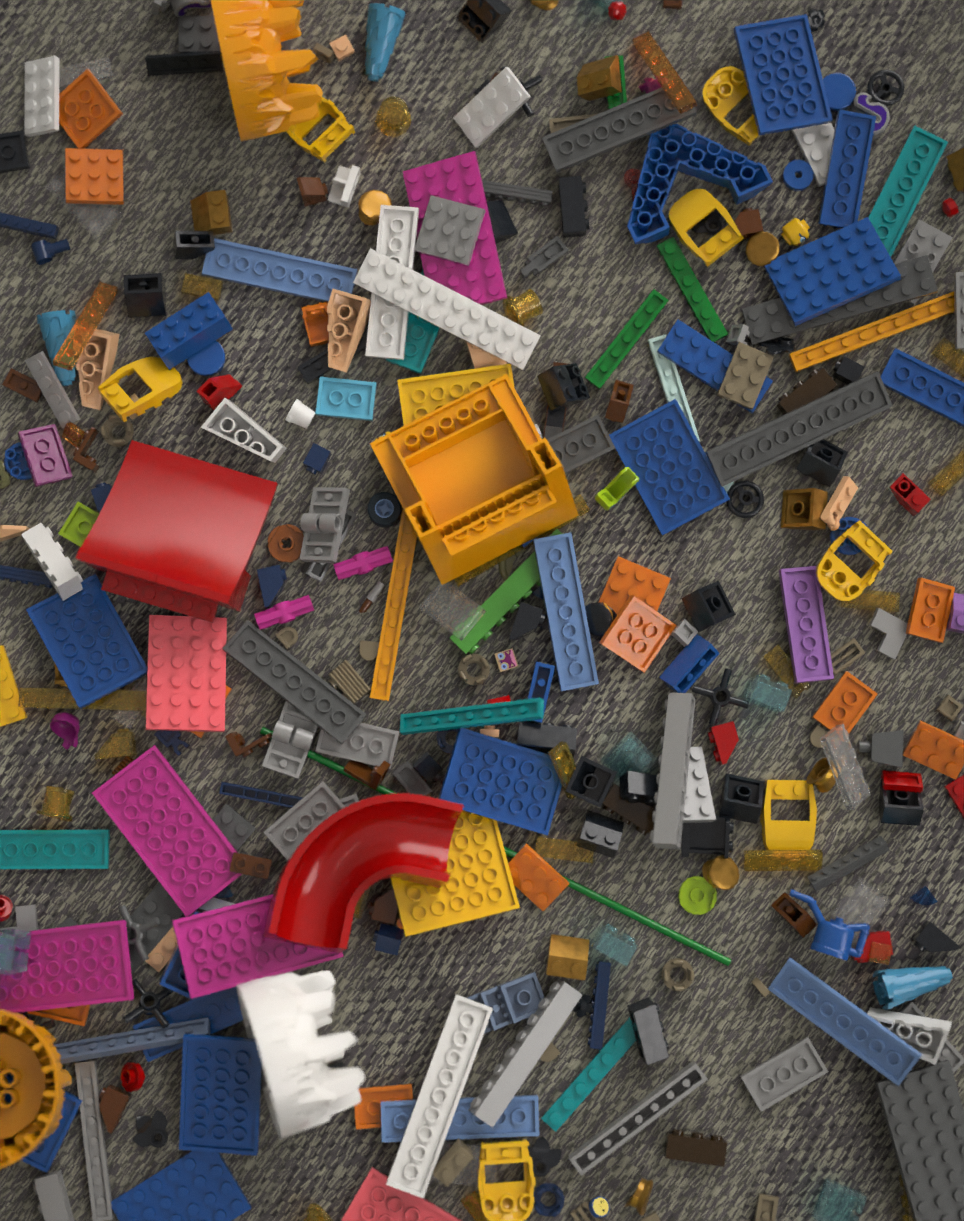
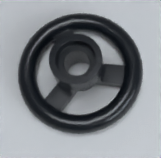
M880 70L869 79L867 91L875 103L891 106L901 100L904 95L905 85L903 79L896 72ZM886 75L893 77L897 81L899 88L891 86L887 81ZM880 77L881 84L878 86L875 94L873 84ZM891 93L897 94V96L891 100H881L889 98Z
M739 481L733 484L727 492L730 498L727 501V506L734 515L740 518H750L757 515L764 505V495L761 488L751 481ZM742 486L753 488L758 497H754L753 492L750 490H743ZM735 490L739 494L740 502L737 508L732 503V495ZM743 496H747L749 501L745 502ZM758 503L754 510L746 513L741 512L744 506Z

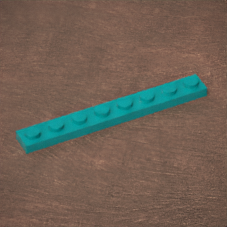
M542 698L401 714L400 733L407 735L460 729L461 727L469 728L543 719L544 700Z
M630 1017L541 1117L555 1132L636 1041Z

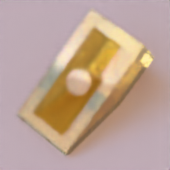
M119 729L117 733L111 734L95 754V759L102 760L137 755L135 732H129V729Z

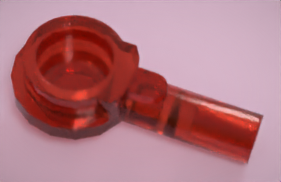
M634 168L627 170L624 175L625 183L631 188L633 202L641 174L638 169Z

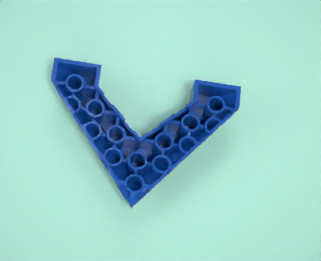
M674 124L650 135L627 228L635 244L652 243L668 236L670 227L664 217L663 210L678 171L728 188L736 205L755 197L771 185L773 181L765 165L759 162L755 163L736 151L732 152L719 143L697 133H692L687 128L678 124Z

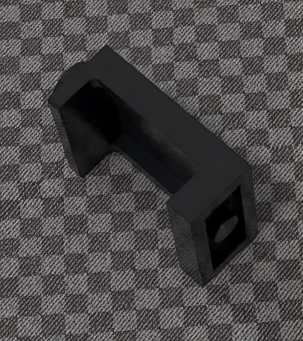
M715 815L716 820L714 822L683 823L681 857H689V853L724 855V858L728 859L729 852L732 853L733 841H729L730 834L734 833V823L730 822V816Z

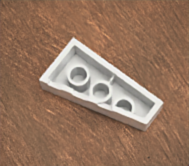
M226 398L222 400L201 426V428L274 463L287 449Z
M39 523L21 534L24 542L63 601L83 589L81 582H83L82 577L78 571L75 572L72 568L73 564L69 557L63 555L62 552L64 550L59 542L55 543L52 539L54 535L49 527L45 528L42 523Z
M871 1007L868 1011L869 1016L922 1054L920 1059L936 1065L952 1022Z

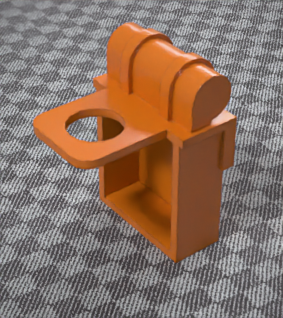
M319 302L318 304L302 307V317L311 347L329 343V332L327 331V325H329L327 314L328 302Z

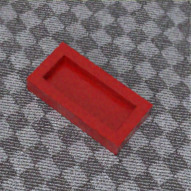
M882 771L881 779L884 790L922 793L923 782L921 773Z

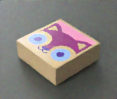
M513 648L494 654L500 672L518 667Z

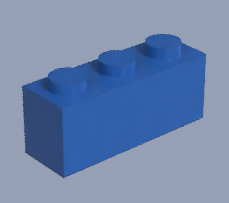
M696 634L659 678L676 693H686L720 653L710 642Z
M536 662L527 699L542 698L544 700L545 712L555 666ZM543 719L530 721L542 723Z

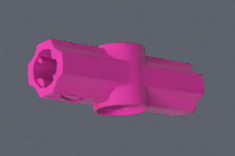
M386 546L371 552L365 551L356 554L351 559L333 565L338 580H343L356 574L362 575L371 572L374 568L391 563L393 560L389 548Z
M307 595L293 601L288 600L278 603L273 608L254 615L259 629L262 630L276 624L293 621L296 617L315 610L310 596Z

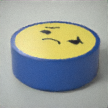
M604 1197L593 1198L589 1203V1211L596 1218L604 1217L609 1212V1203Z

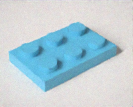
M320 377L316 415L373 421L377 383Z

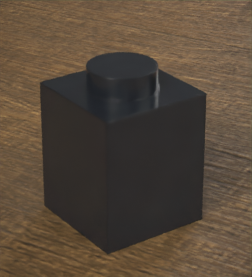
M844 356L841 361L837 360L833 370L835 373L833 377L846 384H850L859 379L865 367Z

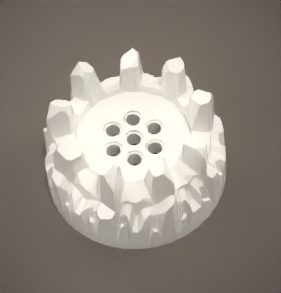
M330 971L317 972L301 977L290 972L236 985L248 1038L256 1039L262 1058L261 1086L280 1139L327 1123L333 1114L361 1102L358 1088L365 1080L362 1070L359 1067L329 1069L327 1064L344 1058L345 1050L355 1045L358 1039L350 1031L317 1037L318 1028L332 1023L330 1013L334 1009L335 995L331 991L335 985V979Z

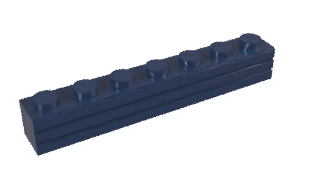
M0 213V227L57 239L59 231L57 225Z
M0 565V580L2 581L9 579L10 582L16 583V581H21L22 584H28L29 582L33 583L34 586L42 584L46 588H52L53 586L45 572Z
M221 782L219 794L290 808L303 798L227 782Z
M598 961V964L595 965L597 976H594V983H596V988H593V996L595 997L592 1000L593 1013L590 1014L592 1025H589V1032L591 1036L588 1037V1045L593 1049H602L611 962Z

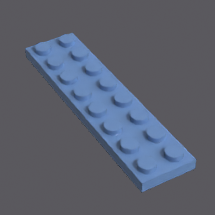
M214 238L215 249L206 253L202 269L203 276L323 302H329L332 288L353 294L355 285L353 281L358 272L354 268Z
M572 533L533 539L560 691L599 684Z
M792 958L788 959L768 988L769 991L897 1086L901 1084L922 1055Z
M538 1095L514 1096L493 1128L469 1111L470 1104L475 1097L460 1098L445 1140L539 1136ZM416 1100L381 1101L382 1142L402 1141Z

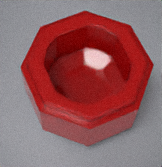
M621 1L612 2L608 7L610 18L612 20H623L626 15V5Z
M948 198L941 203L942 210L947 217L951 218L958 214V206L952 198Z

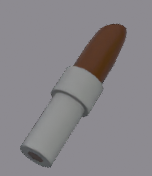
M379 581L367 595L359 610L360 613H365L371 604L376 601L377 596L385 586Z

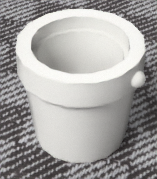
M296 399L285 420L307 429L316 412L304 405L302 401Z

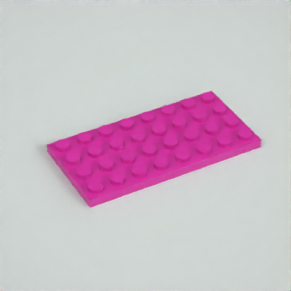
M475 151L402 171L410 207L419 208L417 239L431 195L485 210L469 266L420 253L424 275L480 305L506 299V289Z
M156 745L152 746L92 792L186 917L242 875L230 871L233 853L237 851Z
M273 894L172 920L190 999L236 987L238 984L256 979L271 977L344 957L343 952L335 953L263 937Z
M126 920L0 934V1009L18 1013L134 999Z

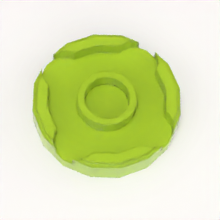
M693 876L687 878L681 884L678 890V899L685 911L693 915H702L714 907L717 901V891L704 877Z

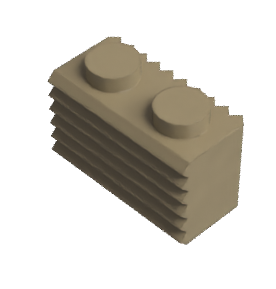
M347 660L328 674L331 677L328 681L335 689L339 687L343 692L342 695L353 704H356L371 691L370 687Z
M458 1138L436 1163L433 1175L446 1187H449V1184H452L457 1175L471 1162L470 1160H473L472 1149Z

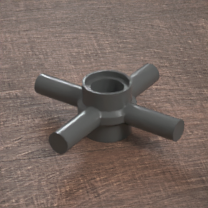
M123 905L118 909L123 920H126L128 943L134 944L141 961H146L149 957L141 940L145 937L146 931L160 924V920L156 917L144 924L135 923L132 921L126 905ZM132 929L135 931V937L132 935Z

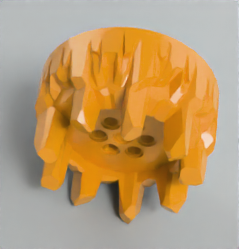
M211 0L241 142L283 133L291 125L319 117L317 104L321 102L323 95L319 85L289 83L287 79L310 72L312 64L318 60V57L311 49L281 51L282 46L280 42L301 36V29L298 26L301 14L300 10L296 8L303 6L304 0Z
M0 1009V1169L31 1154L43 1143L44 1139L55 1132L59 1126V1120L63 1118L60 1114L65 1100L63 1088L72 1084L71 1075L67 1070L62 1069V1064L60 1063L61 1055L56 1047L53 1046L57 1038L51 1035L44 1027L34 1025V1022L28 1020L26 1016L5 1009ZM9 1072L14 1076L12 1083L7 1080ZM7 1093H9L12 1097V1101L10 1104H8L5 1100V1096Z

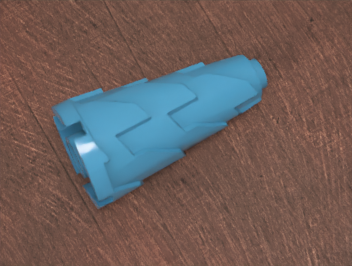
M371 3L368 6L365 75L371 81L382 79L390 55L393 54L396 39L400 35L405 12L397 7L390 5L387 8L385 4Z
M65 310L42 313V316L37 315V323L40 326L52 368L62 386L72 385V381H75L76 355L73 351L76 319L74 310H69L70 314H66Z
M946 966L881 969L873 973V977H877V981H873V986L879 1004H885L883 1009L886 1010L949 984L953 976L951 970L946 968Z

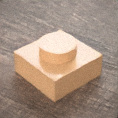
M346 35L329 43L338 61L355 53Z
M486 725L484 729H480L481 734L499 738V729H495V726Z

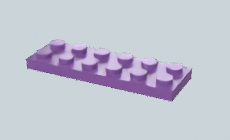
M817 566L779 570L795 683L834 679L821 587L816 578Z

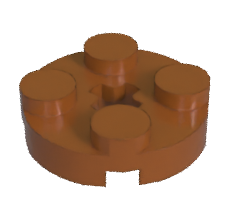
M291 524L274 528L268 536L270 554L276 560L283 563H292L298 560L304 538L302 531ZM291 539L290 543L292 546L290 548L286 547V549L283 548L284 544L282 541Z

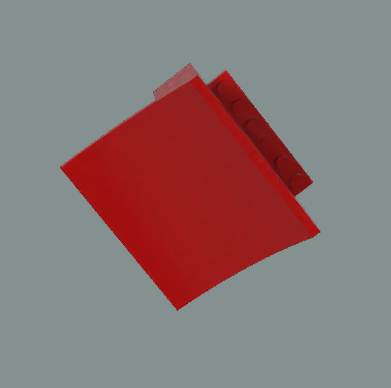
M131 440L108 498L91 531L78 550L75 559L96 570L106 572L101 588L103 591L213 623L218 605L238 612L241 610L251 575L245 569L265 523L278 483Z

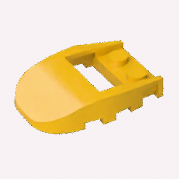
M732 66L723 67L705 83L703 87L704 104L725 131L750 146L759 136L754 114L738 130L724 118L748 94L744 72Z
M322 97L321 102L317 104L319 110L318 118L291 125L286 132L305 152L326 162V158L351 134L354 135L355 130L352 124H348L345 116L336 108L335 104L330 99L327 100ZM328 114L336 120L311 145H308L303 140Z
M695 189L686 193L673 204L669 211L670 224L678 235L680 242L696 257L699 256L707 267L744 239L728 210L707 190ZM717 209L729 225L698 248L686 232Z
M146 357L119 368L98 387L99 394L121 420L126 422V417L134 413L140 416L146 413L145 410L153 406L155 408L161 406L162 401L167 397L172 398L181 389L182 378L174 367L169 370L161 358ZM134 371L152 391L135 403L118 385L120 379L126 375H132Z
M859 520L830 545L816 567V578L821 587L833 598L840 601H850L858 597L867 586H870L875 581L874 578L885 565L884 559L893 551ZM846 538H849L874 562L862 578L856 575L834 554Z
M765 780L766 790L765 795H763L760 823L762 826L763 844L766 850L780 858L804 856L812 848L815 837L817 806L813 784H807V780ZM771 799L809 800V821L771 820Z
M527 1140L481 1143L477 1170L478 1190L482 1211L489 1221H524L532 1212L534 1205L533 1192L536 1182L533 1173L532 1157L529 1156L528 1151L529 1141ZM523 1162V1181L485 1183V1165Z

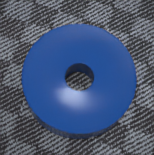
M791 161L783 171V181L791 190H804L813 180V170L806 161ZM795 173H800L801 177L797 178Z

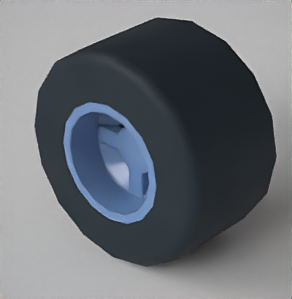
M380 492L370 499L367 512L370 520L375 525L381 528H388L394 526L400 520L402 506L394 494Z

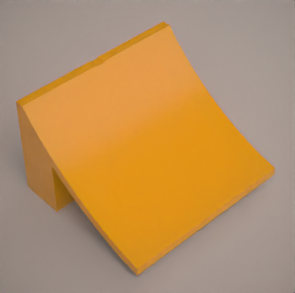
M507 374L370 443L442 585L579 516L562 464L547 439H541Z

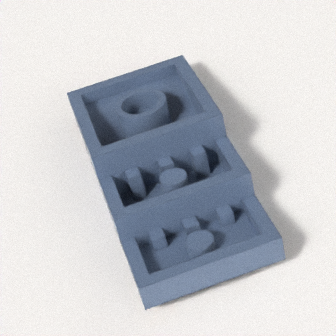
M532 972L466 998L493 1008L484 1032L485 1034L530 1017L539 1008L538 1004L544 998L536 973Z

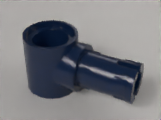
M67 238L54 243H47L46 240H41L31 244V249L38 265L51 262L55 254L71 250Z

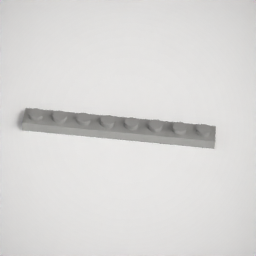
M96 1059L75 1062L78 1097L82 1100L80 1114L93 1221L113 1220L114 1214L111 1204L112 1196L104 1127L99 1107L100 1093Z

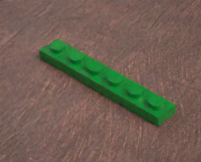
M672 237L658 244L657 249L706 337L714 343L726 337L728 333L675 238Z
M653 289L585 376V380L600 390L669 300Z

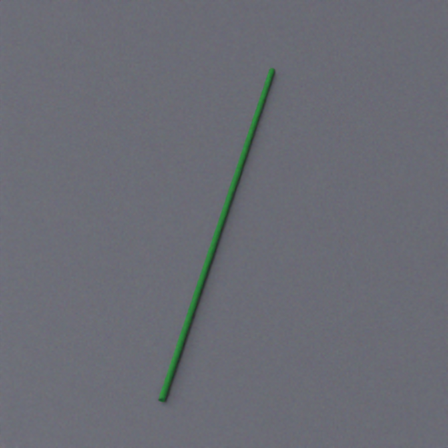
M262 727L260 734L264 736L270 733L273 734V731ZM309 750L308 758L367 786L343 770L344 766ZM379 785L375 790L383 795L396 793L382 785ZM504 846L506 856L512 859L517 852ZM563 876L569 882L568 887L729 966L730 958Z

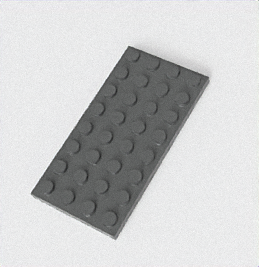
M946 1059L937 1062L936 1065L931 1064L910 1071L899 1086L889 1079L875 1082L914 1221H964V1109L950 1060Z

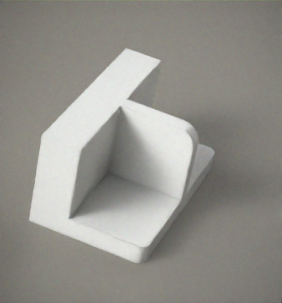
M352 165V168L349 169L339 166L336 176L332 179L333 185L328 197L329 202L349 208L361 174L360 167Z

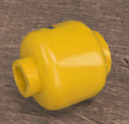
M794 218L782 227L783 233L781 235L789 246H798L809 237L807 230L810 227L804 219L800 221L798 218Z

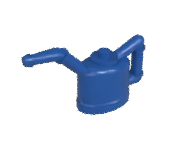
M790 890L789 895L807 903L818 922L810 949L848 961L849 955L856 958L862 956L869 934V924H844L843 919L836 917L835 920L825 921L816 900L811 896ZM854 932H860L856 948H851Z

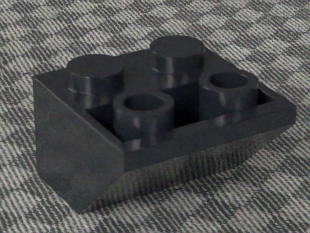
M467 0L456 18L483 43L505 22L512 10L502 0Z
M162 273L123 275L124 296L129 318L167 316L165 278Z
M577 363L553 366L537 376L551 411L564 409L590 398Z

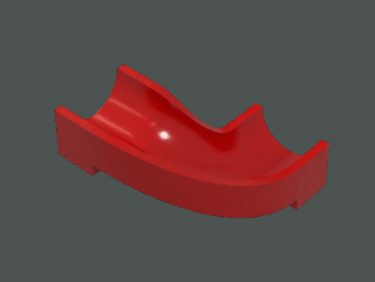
M393 793L363 799L334 813L319 824L299 844L283 867L270 901L263 937L341 953L347 949L356 904L361 895L374 883L397 877L401 878V880L436 888L449 883L450 875L447 872L449 847L456 822L463 810V804L424 795Z

